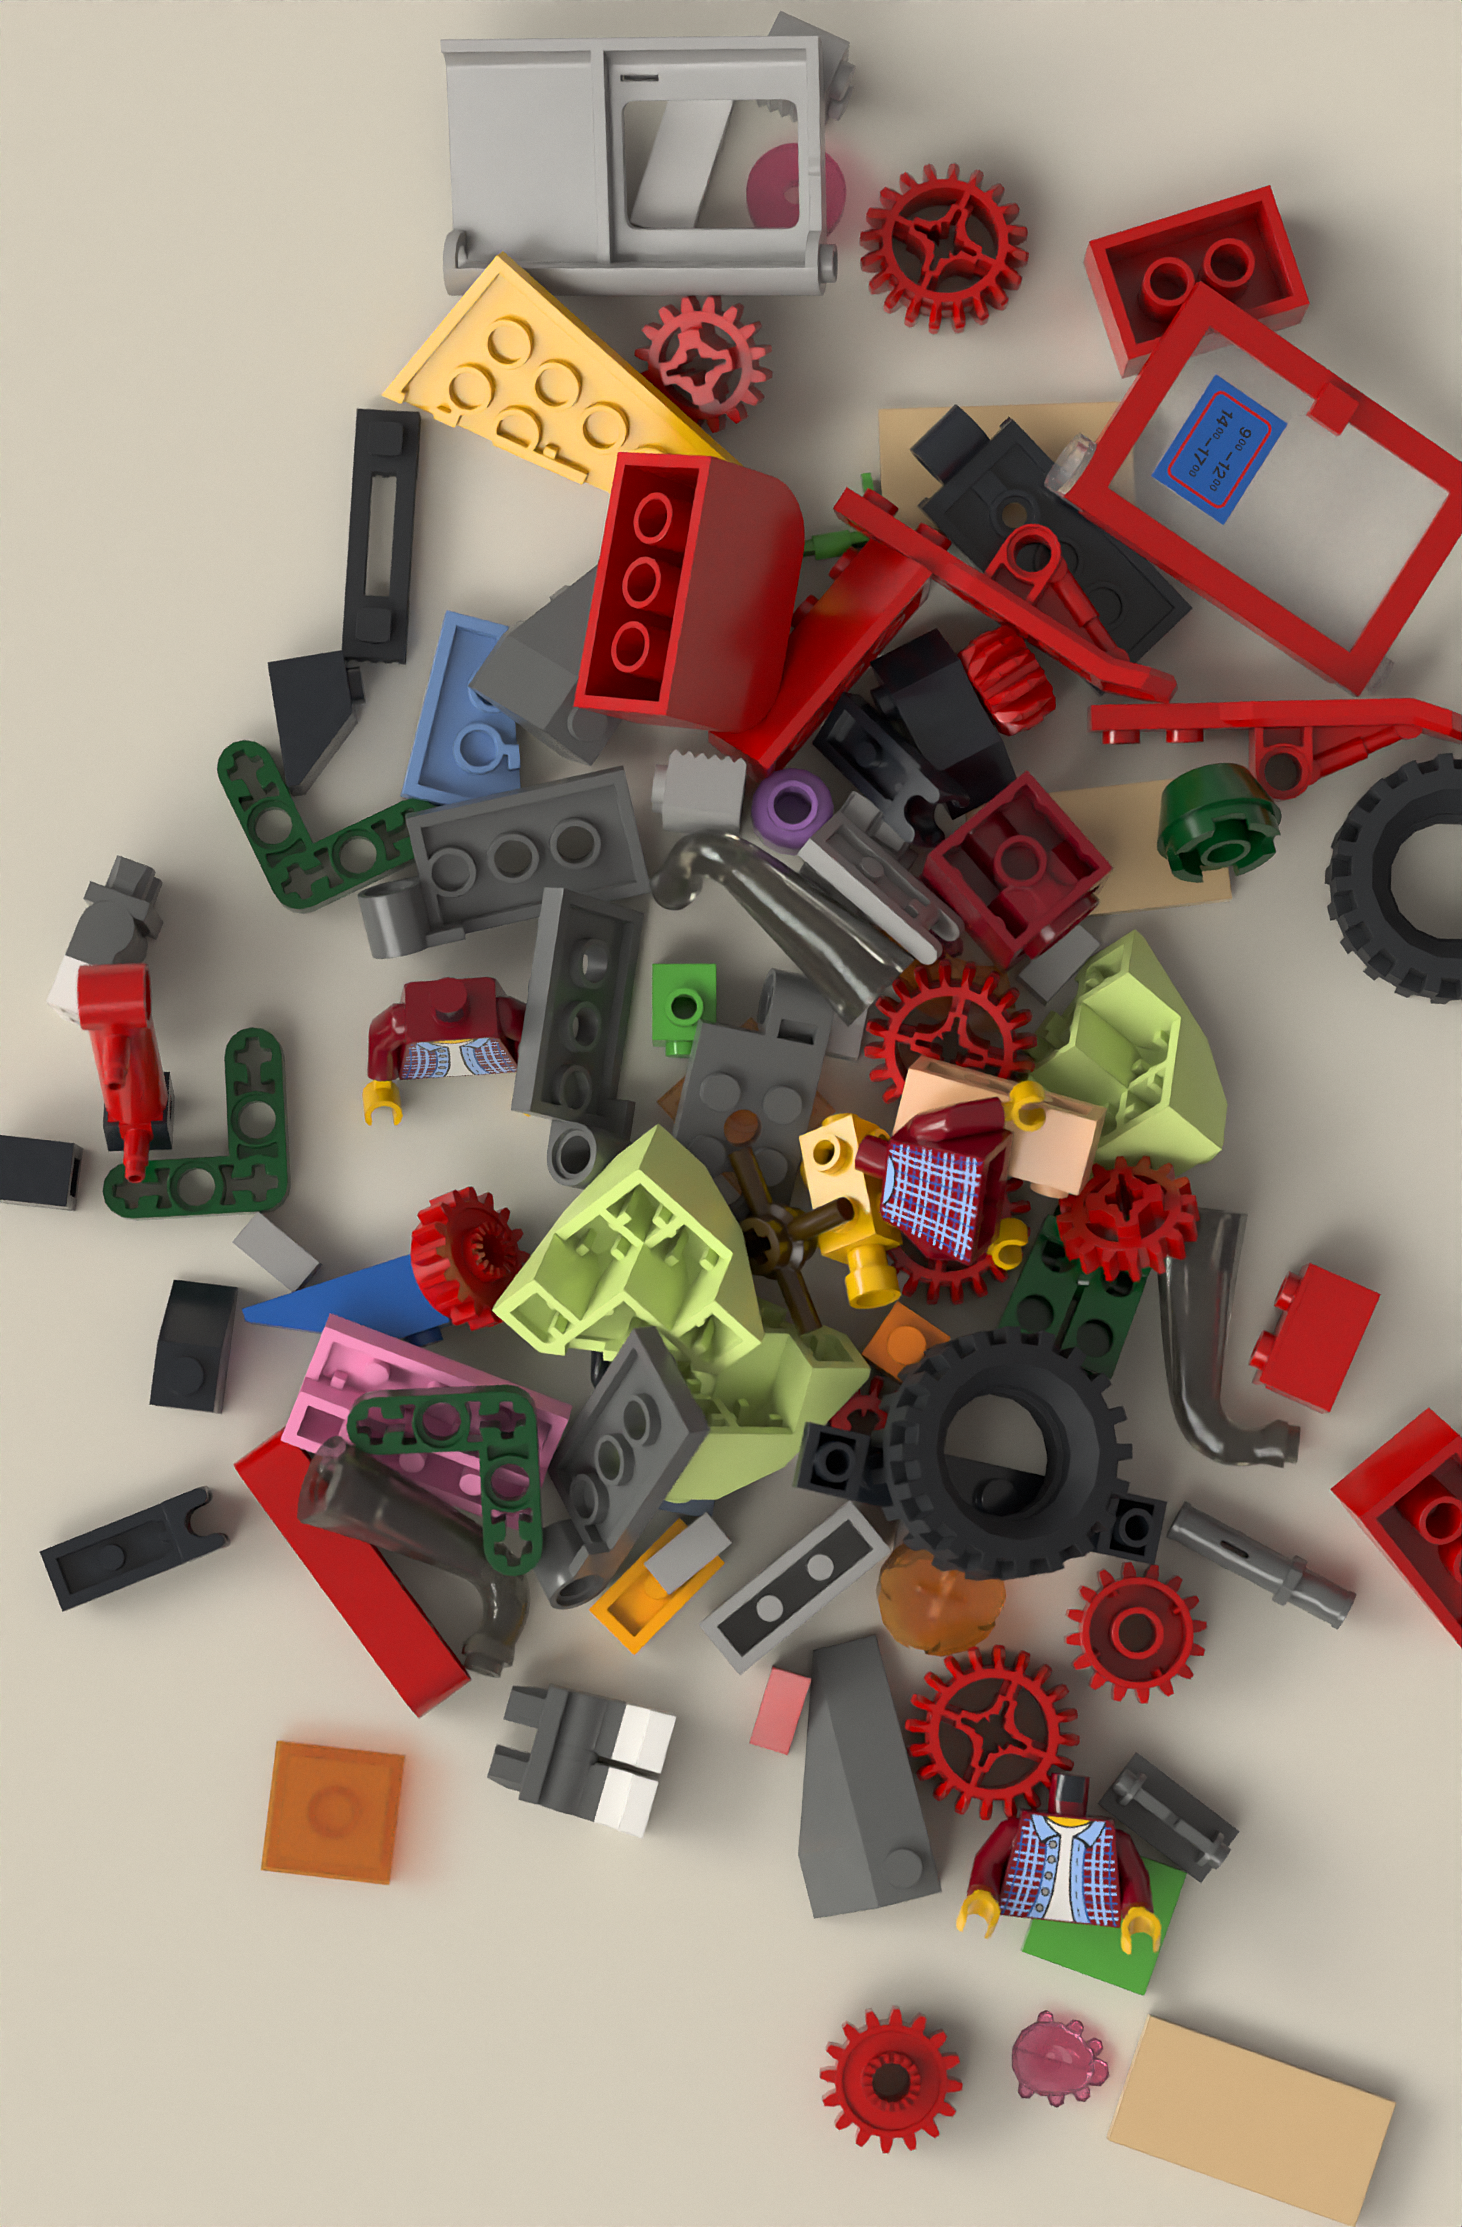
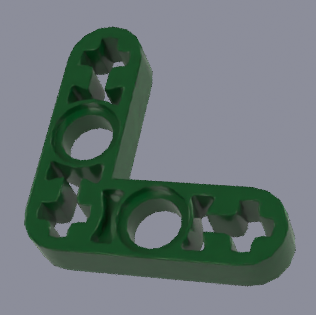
M249 740L233 742L223 750L218 758L217 773L219 781L274 895L283 907L288 910L302 914L316 911L416 863L410 837L393 843L394 848L400 855L388 860L384 842L374 829L386 824L387 833L391 837L406 828L405 814L434 808L433 804L415 798L403 800L313 843L273 758L264 746ZM244 755L252 763L263 761L264 766L256 771V777L264 793H269L274 787H277L279 791L278 796L262 798L247 811H244L242 802L254 800L248 786L242 779L231 781L230 775L238 770L235 760ZM271 810L283 811L288 814L292 822L291 832L287 839L277 844L263 842L259 839L256 832L257 821L260 816ZM351 840H367L376 849V861L366 872L351 873L341 864V851ZM328 852L331 866L343 883L331 888L330 879L326 875L310 885L313 895L309 898L302 900L297 892H291L286 895L284 887L292 883L289 872L300 867L306 875H311L324 869L317 857Z
M250 1027L242 1029L233 1035L226 1045L224 1062L229 1156L149 1160L145 1179L140 1182L142 1184L161 1185L162 1181L158 1174L159 1171L170 1170L166 1189L172 1206L171 1208L160 1209L163 1199L160 1195L139 1197L138 1208L130 1209L126 1199L117 1197V1187H123L128 1183V1180L125 1178L124 1164H118L106 1176L102 1191L105 1203L112 1212L127 1220L142 1221L256 1214L257 1212L264 1214L275 1211L284 1204L289 1196L291 1185L285 1057L282 1046L271 1033L262 1028ZM259 1040V1045L264 1051L272 1052L271 1061L261 1063V1083L268 1085L275 1082V1093L251 1091L238 1096V1084L251 1086L250 1069L246 1064L238 1063V1054L248 1052L249 1041ZM257 1102L269 1105L276 1117L275 1126L271 1133L258 1139L246 1136L240 1126V1116L243 1110L250 1104ZM260 1166L265 1167L266 1174L269 1177L278 1179L277 1188L267 1190L265 1201L257 1202L255 1193L252 1191L235 1190L232 1193L236 1203L224 1205L227 1184L222 1172L223 1167H234L231 1176L233 1180H249L254 1178L255 1168ZM196 1169L207 1171L212 1176L215 1184L214 1194L211 1199L205 1204L198 1206L185 1203L179 1192L180 1181L183 1176L189 1171Z
M513 1385L375 1390L364 1393L355 1400L348 1414L346 1429L351 1442L364 1453L389 1455L479 1451L483 1543L486 1559L494 1570L508 1576L523 1575L535 1568L542 1554L543 1520L537 1410L534 1400L527 1391ZM469 1402H480L478 1415H494L499 1411L500 1402H512L514 1412L525 1413L526 1419L517 1420L515 1429L512 1432L502 1431L500 1421H480L479 1431L481 1435H469L472 1418ZM437 1403L449 1404L458 1411L461 1425L451 1435L444 1437L436 1436L429 1432L424 1425L423 1414L427 1408ZM403 1405H415L412 1419L415 1438H404L406 1424L386 1426L384 1436L381 1438L372 1437L370 1427L359 1425L360 1420L367 1419L370 1408H381L383 1418L403 1419L405 1414ZM515 1464L523 1468L528 1474L530 1481L526 1491L515 1497H507L498 1493L493 1487L491 1478L495 1470L500 1466ZM530 1507L532 1508V1515L519 1512L518 1523L521 1540L531 1541L532 1545L522 1548L520 1558H509L507 1548L496 1547L495 1543L505 1540L507 1515L504 1513L494 1517L492 1509L513 1513Z

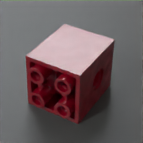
M1026 770L928 854L920 880L963 919L966 933L1001 973L1005 975L1027 955L1032 960L1039 958L1080 924L1099 905L1100 899L1097 895L1101 892L1114 868L1031 773Z

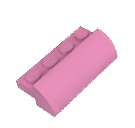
M330 1313L281 1441L482 1517L479 1451L389 1455L364 1453L354 1446L348 1437L346 1429L348 1414L355 1400L364 1393L375 1390L485 1385L518 1386L529 1393L535 1402L537 1410L541 1487L548 1466L569 1420L572 1405ZM469 1402L472 1413L469 1435H481L479 1431L480 1421H500L502 1431L512 1432L515 1429L517 1420L526 1419L525 1413L514 1412L512 1402H500L499 1411L494 1415H478L480 1402ZM446 1403L433 1404L423 1414L425 1427L436 1436L444 1437L451 1435L461 1425L458 1411ZM403 1405L405 1408L403 1419H386L382 1416L381 1408H370L367 1419L360 1420L359 1425L370 1427L372 1437L381 1438L384 1436L386 1426L406 1424L404 1438H415L412 1428L415 1405ZM515 1464L500 1466L495 1470L491 1478L496 1491L507 1497L519 1496L526 1491L530 1483L526 1471ZM529 1507L513 1513L492 1509V1515L497 1517L506 1513L507 1527L519 1531V1512L530 1515L532 1508Z

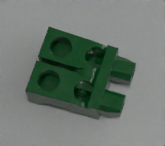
M1058 1204L1053 1216L1048 1214L1042 1221L1036 1239L995 1329L1007 1326L1021 1327V1333L1026 1334L1045 1331L1056 1335V1340L1071 1300L1077 1301L1058 1348L1078 1347L1087 1354L1081 1367L1089 1375L1104 1372L1107 1378L1111 1380L1152 1268L1150 1266L1142 1268L1141 1279L1135 1282L1131 1279L1129 1271H1120L1113 1282L1106 1281L1104 1268L1101 1266L1089 1274L1084 1273L1080 1258L1069 1260L1066 1256L1064 1241L1060 1240L1056 1216L1061 1214L1060 1205ZM1130 1215L1126 1217L1127 1221L1130 1220Z

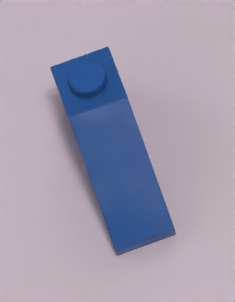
M411 1254L242 1309L245 1321L248 1323L322 1334L331 1313L420 1348L443 1341L440 1329L454 1325L452 1324V1319L443 1316L435 1310L422 1294L413 1273Z

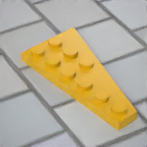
M504 251L493 259L382 394V396L400 404L406 402L434 415L433 419L453 428L458 425L492 440L494 446L581 485L586 482L610 494L618 452L713 456L743 466Z

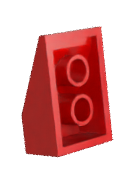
M1428 1407L1330 1490L1397 1573L1462 1648V1437Z

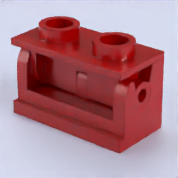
M1312 1263L1302 1266L1298 1275L1288 1271L1273 1305L1283 1310L1273 1334L1263 1330L1249 1358L1248 1365L1257 1368L1251 1383L1255 1385L1264 1384L1268 1390L1320 1414L1329 1413L1381 1294Z

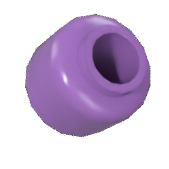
M786 768L774 771L768 778L761 781L753 794L751 821L754 833L764 846L776 853L792 856L798 855L809 838L833 816L834 805L830 790L821 778L807 770Z

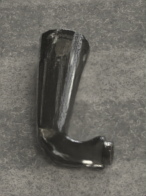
M704 829L682 837L672 847L665 863L650 878L651 892L654 900L661 907L675 911L685 908L696 899L702 891L703 878L711 879L721 884L806 975L847 1027L916 959L786 864L757 845L729 832Z
M1198 1207L1200 1220L1196 1222L1197 1241L1184 1242L1186 1257L1183 1260H1178L1167 1256L1164 1259L1166 1272L1162 1274L1157 1273L1165 1370L1175 1419L1183 1436L1190 1445L1214 1462L1244 1467L1266 1464L1278 1468H1284V1463L1297 1464L1300 1426L1289 1425L1286 1420L1276 1419L1261 1427H1246L1231 1420L1222 1408L1220 1395L1248 1213Z
M333 1436L327 1439L313 1457L303 1480L297 1510L299 1521L410 1557L472 1583L482 1598L483 1619L478 1630L463 1642L461 1654L466 1656L463 1667L480 1675L500 1678L503 1668L513 1665L515 1645L529 1615L530 1590L526 1574L508 1576L494 1570L485 1556L483 1527L454 1506L375 1456L364 1453L342 1436ZM495 1542L496 1547L507 1548L509 1558H517L503 1542Z

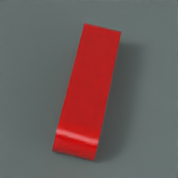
M285 1425L235 1462L234 1467L401 1698L420 1719L472 1679L453 1650L305 1449L281 1441Z

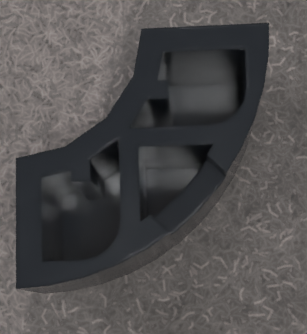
M937 628L869 662L879 684L878 687L870 690V694L880 715L888 723L896 720L904 738L936 770L946 772L968 793L970 802L965 808L956 807L951 801L942 803L952 820L991 801L1017 779L1004 742L983 709L961 660Z

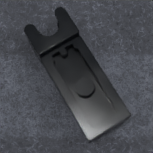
M843 692L812 744L884 814L882 819L904 841L923 848L937 847L945 840L944 832L935 823L934 813L937 805L951 801L954 806L965 808L970 802L968 793L946 772L936 770L924 756L859 694Z
M198 1487L163 1501L160 1504L39 1551L62 1612L229 1547L231 1543L227 1534L212 1533L207 1536H199L191 1527L190 1521L194 1511L207 1505L212 1500L213 1496L209 1487Z

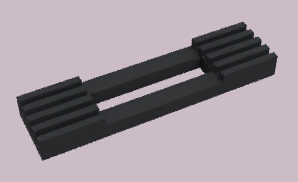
M357 408L341 648L348 662L350 660H356L357 662L370 661L371 663H378L380 661L385 662V664L398 662L399 664L406 665L416 481L418 477L421 429L420 412ZM376 475H382L383 478L396 476L389 597L365 595L372 480Z

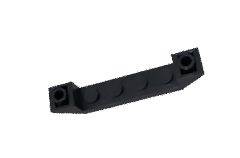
M805 1422L792 1487L880 1507L892 1502L887 1483L873 1484L871 1470L883 1468L884 1463L883 1448L870 1446V1435ZM944 1454L949 1478L953 1486L965 1502L981 1513L1000 1517L1016 1514L1035 1499L1044 1483L1045 1476ZM1127 1493V1497L1112 1499L1107 1511L1117 1517V1520L1110 1531L1096 1532L1091 1537L1090 1541L1095 1548L1090 1552L1155 1565L1167 1501Z

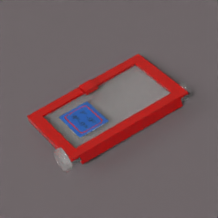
M1202 281L1197 282L1097 440L1094 442L1082 433H1078L1062 451L1044 483L1046 488L1079 510L1078 513L1320 678L1329 684H1335L1353 697H1359L1364 688L1374 693L1386 681L1394 666V662L1385 656L1462 535V462Z

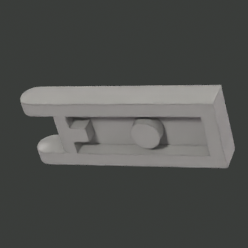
M840 811L812 835L798 853L804 861L815 869L816 873L823 880L831 883L863 911L872 923L880 926L923 964L934 963L942 954V945L928 932L930 929L946 941H954L964 932V921L957 913Z

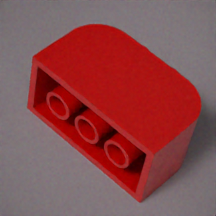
M618 452L573 707L639 724L728 733H740L750 730L766 717L776 700L781 684L805 546V528L802 512L796 497L784 482L771 475L713 456Z

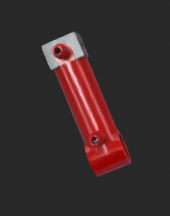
M147 963L80 965L77 976L78 1016L81 1030L89 1031L104 1098L103 1130L108 1152L124 1151L125 1178L131 1183H139L145 1179L146 1167L149 1164V1150H172L175 1103L170 1072H163L152 1018V989L149 966Z

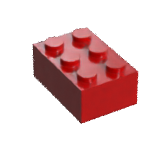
M1270 185L1091 240L1088 243L1083 260L1122 379L1139 374L1197 282L1202 281L1274 332L1300 324L1310 304ZM1209 327L1190 358L1233 345V343Z

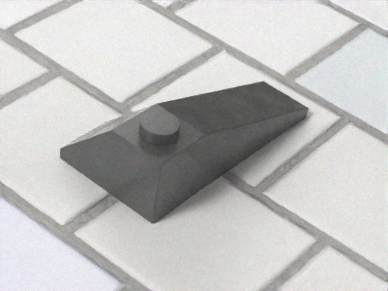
M598 564L571 586L565 585L550 596L551 601L525 622L519 621L503 633L468 685V687L561 757L588 766H592L622 721V719L573 707Z
M876 1635L813 1650L798 1857L814 1919L877 1909L941 1893L942 1889Z

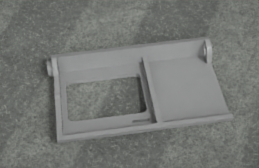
M819 35L441 39V53L445 57L453 217V231L449 232L446 236L443 250V275L448 295L464 296L493 259L502 251L553 296H823L826 283H836L838 274L836 244H827L824 58L822 41ZM789 100L794 103L797 108L798 223L794 227L637 228L631 225L627 216L624 110L626 105L631 101Z

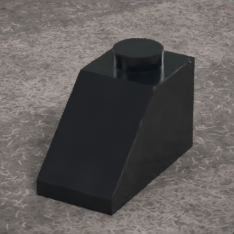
M343 650L267 662L286 785L293 797L306 795L358 724L355 705L366 704L360 666L349 668Z
M174 1279L157 1341L149 1405L222 1414L238 1287Z

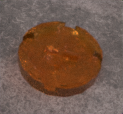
M903 1543L893 1550L881 1567L876 1586V1596L882 1622L894 1639L907 1648L910 1645L915 1649L924 1650L926 1655L940 1657L965 1652L969 1647L975 1646L986 1639L996 1626L995 1620L1000 1615L1001 1607L1004 1609L1007 1596L1004 1580L974 1581L964 1579L965 1573L958 1570L943 1572L931 1566L934 1556L926 1549L911 1551Z

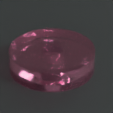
M798 143L783 144L769 150L758 159L751 169L746 185V206L755 228L794 227L798 223L799 204L790 203L784 196L789 188L799 187ZM825 152L828 237L835 230L843 216L846 202V184L838 164Z

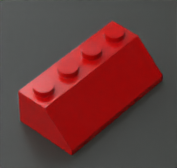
M872 538L860 552L853 546L849 547L830 570L828 576L834 580V583L823 596L817 599L814 595L810 594L793 613L791 627L794 630L788 639L780 688L776 700L766 717L755 727L745 732L708 731V742L724 756H729L733 762L742 758L747 764L746 774L758 784L765 778H768L774 771L785 769L827 719L843 692L848 693L871 666L869 662L880 656L927 600L933 573L924 565Z

